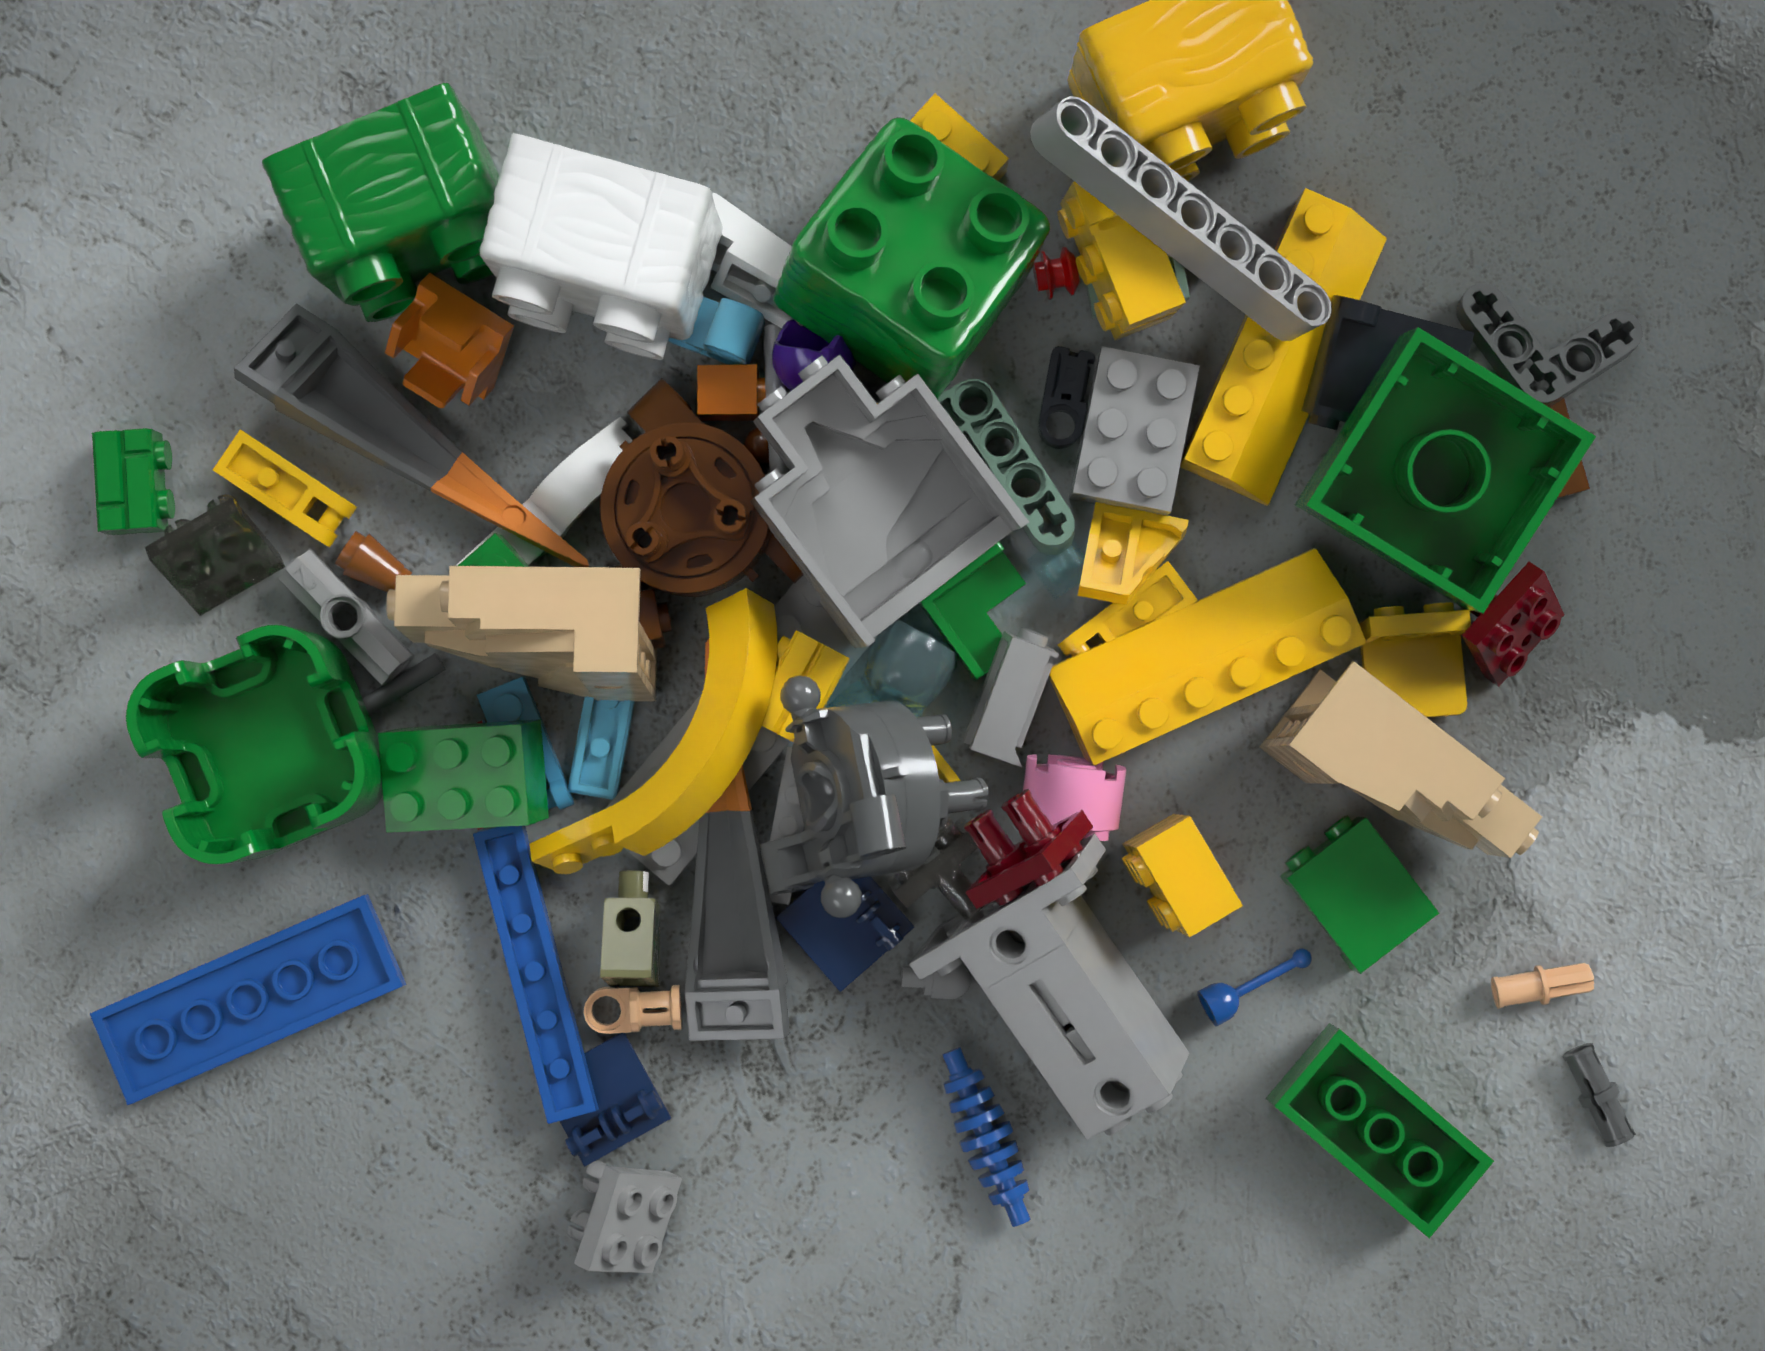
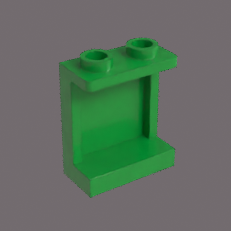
M1346 815L1324 832L1328 839L1312 851L1309 845L1293 854L1285 862L1289 869L1280 877L1286 885H1289L1335 943L1341 951L1340 956L1349 968L1361 974L1437 916L1439 911L1366 817H1356L1351 820Z

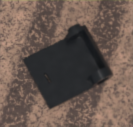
M1333 295L1330 318L1325 323L1301 411L1311 414L1309 424L1338 430L1339 422H1347L1401 334L1419 327L1468 357L1474 332L1385 310L1381 306L1365 301Z

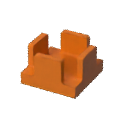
M429 273L419 283L413 302L393 322L385 354L394 359L402 350H405L419 359L405 374L403 385L438 408H445L461 389L464 390L460 401L470 406L477 397L484 400L494 389L514 325Z

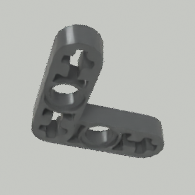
M1478 283L1471 286L1465 291L1456 308V315L1461 326L1466 331L1474 332L1473 342L1500 378L1548 407L1555 405L1626 359L1640 344L1643 337L1642 326L1636 317L1625 311H1614L1600 318L1547 353L1503 293L1493 285ZM1475 302L1478 305L1486 302L1490 306L1487 314L1484 312L1475 314L1471 308ZM1499 320L1503 321L1504 324H1501L1492 335L1487 333L1491 325L1495 327ZM1622 330L1626 334V338L1623 341L1620 339L1616 340L1602 351L1599 344L1604 341L1611 331L1618 332ZM1503 336L1516 338L1522 346V355L1517 358L1504 356L1498 348V339ZM1571 350L1584 352L1590 359V370L1585 372L1573 370L1566 361L1567 352ZM1529 359H1531L1534 363L1529 368V370L1526 367L1523 370V372L1519 374L1516 370L1520 369ZM1534 380L1536 382L1545 380L1549 387L1545 392L1543 390L1534 392L1530 385Z

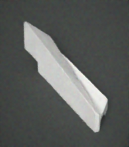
M712 193L716 210L722 222L723 231L716 247V255L711 269L716 271L717 274L710 288L731 300L758 310L766 320L782 328L788 320L793 318L777 307L774 303V294L792 246L720 195Z

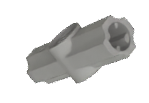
M309 549L285 568L284 573L279 578L281 582L321 622L324 630L331 636L336 637L382 686L396 678L408 667L415 656L377 618L369 604L358 598L313 550ZM352 604L357 610V623L350 630L343 631L337 624V614L342 607Z

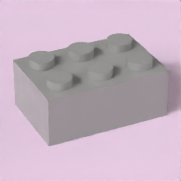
M1101 347L1096 359L1069 499L1092 504L1100 502L1162 515L1171 513L1199 365Z

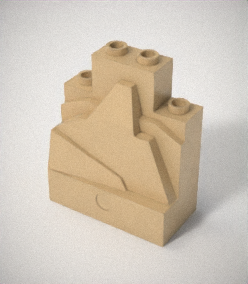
M449 566V576L396 575L395 590L390 589L388 591V619L394 620V626L413 643H426L429 647L490 667L538 678L539 687L582 697L588 696L597 701H656L657 649H654L639 622L640 568Z
M1354 661L1351 662L1337 682L1323 671L1318 670L1259 747L1306 784L1341 783L1397 820H1403L1410 826L1465 849L1472 850L1476 846L1487 855L1511 858L1515 852L1518 855H1522L1533 844L1539 834V831L1534 827L1541 820L1542 816L1501 785L1505 780L1502 775Z

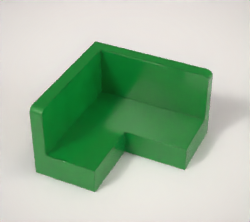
M1000 541L918 603L975 682L989 672L1002 637V633L987 612L1026 585V582L1004 554L1005 548Z

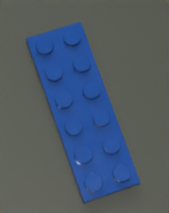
M365 894L90 1013V1016L127 1105H130L407 984L368 894Z

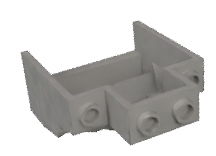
M840 355L829 363L821 356L798 373L803 383L788 394L781 386L757 404L763 413L753 422L790 471L784 474L778 466L754 485L760 494L750 502L821 596L820 604L854 648L868 647L875 642V636L1010 532L1024 527L1029 521L919 374L905 382L901 375H898L876 392L881 400L877 404Z

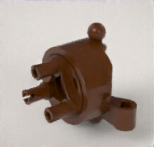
M661 378L627 411L628 415L646 433L634 439L630 444L625 440L619 446L622 452L611 465L603 484L600 501L602 528L611 551L622 564L613 568H640V591L642 589V582L659 591L671 595L702 597L724 590L741 580L744 576H747L754 582L759 575L753 568L765 553L796 583L804 574L750 502L760 494L754 485L766 476L760 466L769 465L767 439L758 428H755L748 433L743 445L728 433L705 425L691 411L692 408Z

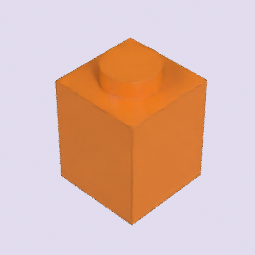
M757 364L697 365V415L701 421H754L759 416L757 404L766 398L765 378H759Z

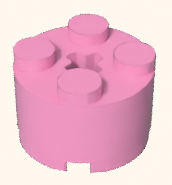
M1037 754L1027 756L1023 791L1026 789L1030 790L1031 796L1052 825L1083 810L1093 825V828L1084 836V839L1095 833L1100 841H1108L1109 831L1119 829L1126 768L1116 764L1115 773L1113 774L1103 770L1104 762L1093 766L1085 758L1048 754L1047 764H1037Z

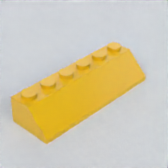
M1305 188L1291 211L1275 251L1320 285L1327 293L1331 302L1333 295L1360 300L1387 238L1352 208ZM1245 315L1183 453L1180 467L1268 506L1309 413L1301 410L1325 323L1296 339L1281 341Z
M1313 548L1197 600L1194 604L1156 621L1153 620L1117 636L1109 642H1104L1052 666L1049 678L1083 757L1095 766L1367 642L1346 593L1317 549Z

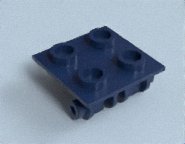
M872 877L852 879L858 885L862 895L860 906L849 917H833L824 910L821 903V891L825 886V881L815 883L813 887L807 889L775 917L840 992L882 955L904 939L903 937L915 927Z
M619 1033L584 1053L599 1110L560 1121L568 1136L565 1139L568 1149L574 1157L579 1156L584 1167L672 1118L625 1033Z

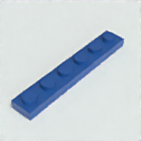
M495 827L473 833L547 1123L551 1124L597 1111L599 1107L535 863L531 860L526 827Z

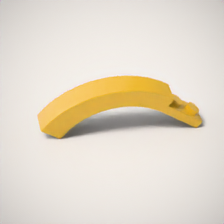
M745 588L705 608L709 629L707 674L695 714L678 746L661 768L646 783L625 799L529 843L532 862L552 869L557 874H571L581 870L583 864L601 856L615 855L621 852L623 848L646 856L681 835L710 809L735 778L750 753L770 702L778 652L777 622L773 603Z

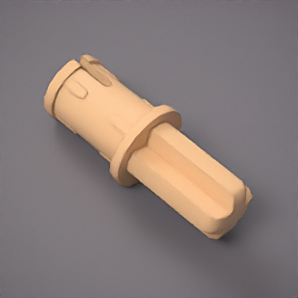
M1586 963L1543 969L1541 965H1537L1532 972L1491 978V990L1497 1008L1540 1001L1542 1005H1547L1552 998L1588 993L1594 989L1593 972L1589 964Z

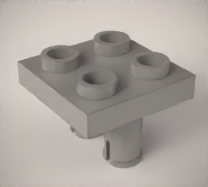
M594 1161L588 1166L585 1173L597 1178V1182L590 1178L583 1179L584 1189L591 1193H596L592 1209L589 1211L582 1208L572 1215L570 1221L582 1226V1229L568 1226L569 1237L581 1241L574 1264L587 1271L653 1273L656 1261L662 1251V1241L671 1213L677 1203V1194L682 1177L669 1171L611 1167L601 1161Z

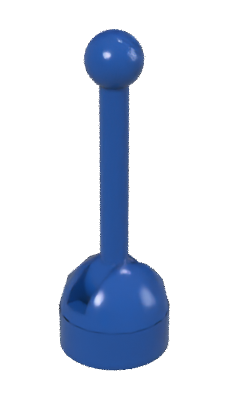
M1297 949L1291 959L1237 988L1224 983L1210 984L1197 991L1198 998L1207 1016L1217 1027L1234 1017L1239 1007V997L1295 967H1308L1311 964L1312 956L1306 949Z

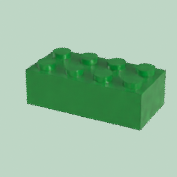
M1330 1023L1265 1098L1428 1238L1435 1233L1494 1162L1493 1159L1342 1030Z

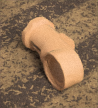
M672 985L669 991L640 992L637 987L599 988L589 996L585 1003V1021L591 1029L605 1034L640 1032L641 1027L672 1025L674 1030H682L680 985ZM609 996L618 1001L621 1008L618 1020L610 1024H603L596 1020L592 1009L594 1002L598 998ZM663 1007L667 1008V1009L645 1010V1008H663Z

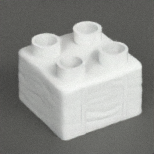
M513 133L509 139L507 155L504 159L494 192V205L489 211L483 242L479 250L481 258L497 277L492 297L510 305L507 314L509 317L534 327L565 333L572 311L595 317L593 325L607 332L604 341L606 344L634 355L662 360L669 338L685 340L693 334L698 310L703 300L702 292L709 281L716 255V247L722 235L723 226L715 207L712 191L706 186Z

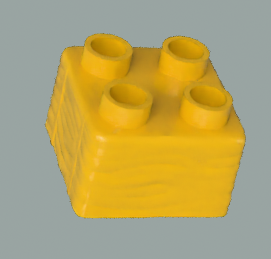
M1149 0L1084 29L1079 36L1077 51L1073 57L1072 69L1069 71L1067 81L1074 97L1087 101L1185 180L1190 181L1200 173L1195 161L1207 155L1213 149L1212 145L1227 139L1235 158L1240 159L1262 151L1289 135L1290 130L1286 122L1303 112L1307 107L1299 88L1313 66V57L1308 51L1300 25L1288 0Z

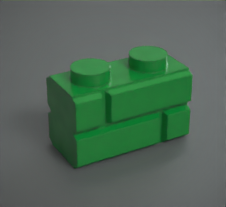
M148 428L92 433L98 532L108 535H127L168 531L167 519H173L175 516L174 495L165 486V470H170L172 467V450L169 441L163 440L162 433Z

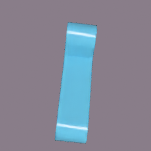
M703 296L694 324L693 334L690 338L685 340L669 338L668 342L728 365H747L751 362L763 331L765 320L761 312L743 303L727 298H721L720 302Z

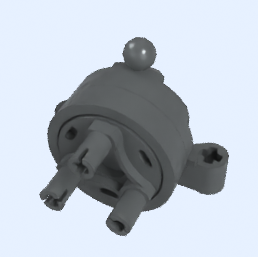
M795 676L789 678L784 683L780 693V700L784 709L791 713L793 719L785 730L786 732L794 733L795 737L791 752V763L805 831L760 845L770 895L791 893L811 888L815 883L825 881V886L821 891V903L824 910L833 917L846 918L853 915L861 904L862 893L852 879L910 871L920 867L929 857L936 842L939 827H943L946 823L947 814L984 810L988 800L984 798L976 799V797L988 796V788L985 781L979 777L948 783L939 779L937 764L931 746L942 745L951 740L952 727L947 715L916 718L903 704L891 700L816 709L821 696L817 683L810 677Z

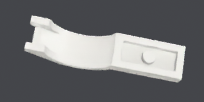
M619 417L577 448L541 482L530 498L522 505L563 538L576 519L601 496L607 473L617 456L622 452L619 446L625 440L629 444L633 441L623 431L628 424ZM497 527L456 565L458 566L494 533L503 535L530 567L547 552Z

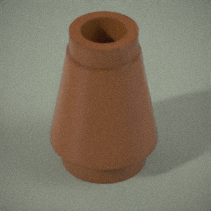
M357 531L351 536L335 562L337 566L344 569V576L387 593L390 589L395 590L396 575H412L413 573L405 568L370 533L365 537Z

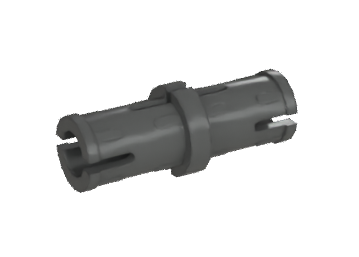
M1586 1043L1567 1051L1563 1058L1567 1061L1582 1093L1578 1098L1582 1107L1589 1108L1604 1139L1605 1147H1614L1629 1141L1636 1133L1631 1128L1618 1101L1617 1095L1620 1091L1616 1083L1609 1082L1594 1050L1593 1043Z

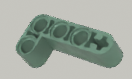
M967 379L943 392L938 401L1029 521L1022 528L1032 544L1040 552L1047 555H1058L1065 552L1074 540L1075 519L993 389L980 379ZM970 397H979L987 403L986 409L978 415L965 414L960 407ZM997 437H1004L1013 443L1012 451L1004 456H994L987 451L986 447L992 439ZM1022 478H1031L1039 484L1040 489L1034 496L1022 498L1014 493L1012 489L1014 483ZM1044 505L1045 514L1053 525L1063 523L1061 525V536L1057 538L1051 532L1043 535L1044 521L1039 510Z

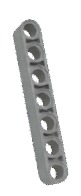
M1074 96L1064 98L1037 118L1032 124L1030 131L1031 141L1041 156L1274 337L1281 341H1291L1323 325L1330 318L1332 310L1331 301L1320 285L1087 101Z

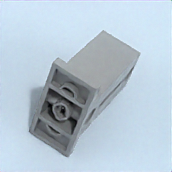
M1095 833L1080 842L1083 849L1079 853L1060 864L1063 871L1057 877L1037 887L1034 881L1024 885V891L1004 905L999 906L994 900L978 909L974 905L939 925L909 963L918 978L922 980L936 971L941 977L945 976L964 962L1087 1140L1103 1131L1107 1136L1112 1135L1123 1129L1131 1121V1116L1144 1109L1148 1114L1156 1112L1170 1102L1173 1098L1171 1092L1175 1084L1182 1078L1183 1074L1181 1071L1190 1054L1081 896L1087 889L1084 883L1098 872L1096 864L1106 851Z

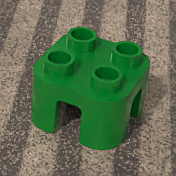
M282 625L258 627L236 637L240 649L205 663L181 660L168 664L146 675L133 690L126 710L127 730L133 746L141 758H161L170 772L181 803L163 810L162 816L172 840L187 856L207 864H226L260 859L355 820L372 810L382 798L383 789L378 735L345 656L329 639L315 633Z

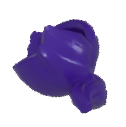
M794 319L788 320L783 325L772 350L773 368L779 380L790 391L803 383L798 373L821 356L829 363L840 355L852 371L856 365V360L842 336L836 335L828 343L805 326H800Z

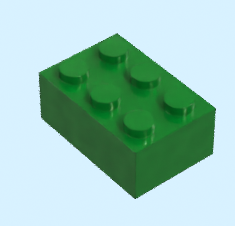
M541 719L407 727L378 733L386 833L525 826L549 818Z

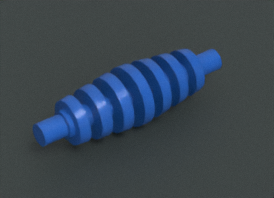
M961 1047L942 1054L950 1073L948 1076L950 1080L946 1081L943 1085L946 1094L957 1091L959 1095L958 1098L949 1102L951 1113L965 1110L967 1114L954 1122L956 1133L971 1129L974 1134L967 1136L959 1142L962 1151L969 1152L981 1149L982 1152L968 1159V1162L973 1170L988 1166L989 1171L980 1175L978 1180L983 1188L996 1185L997 1190L988 1195L992 1205L1001 1204V1207H1005L1012 1227L1024 1224L1031 1220L1023 1201V1194L1029 1191L1027 1179L1016 1182L1014 1179L1015 1176L1024 1171L1022 1160L1009 1163L1006 1160L1019 1151L1016 1140L1002 1144L999 1143L1000 1139L1013 1132L1011 1123L1006 1121L992 1125L991 1121L1002 1116L1005 1113L1000 1104L984 1106L983 1102L991 1099L995 1094L990 1086L977 1089L975 1083L985 1078L980 1069L972 1070V1067H968Z

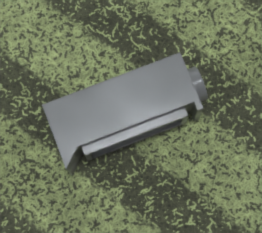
M1022 627L1018 636L1006 631L1003 632L963 738V742L969 744L971 750L1022 767L1015 748L1016 746L1022 748L1053 666L1049 662L1050 656L1058 658L1059 655L1052 648L1046 646L1048 637Z

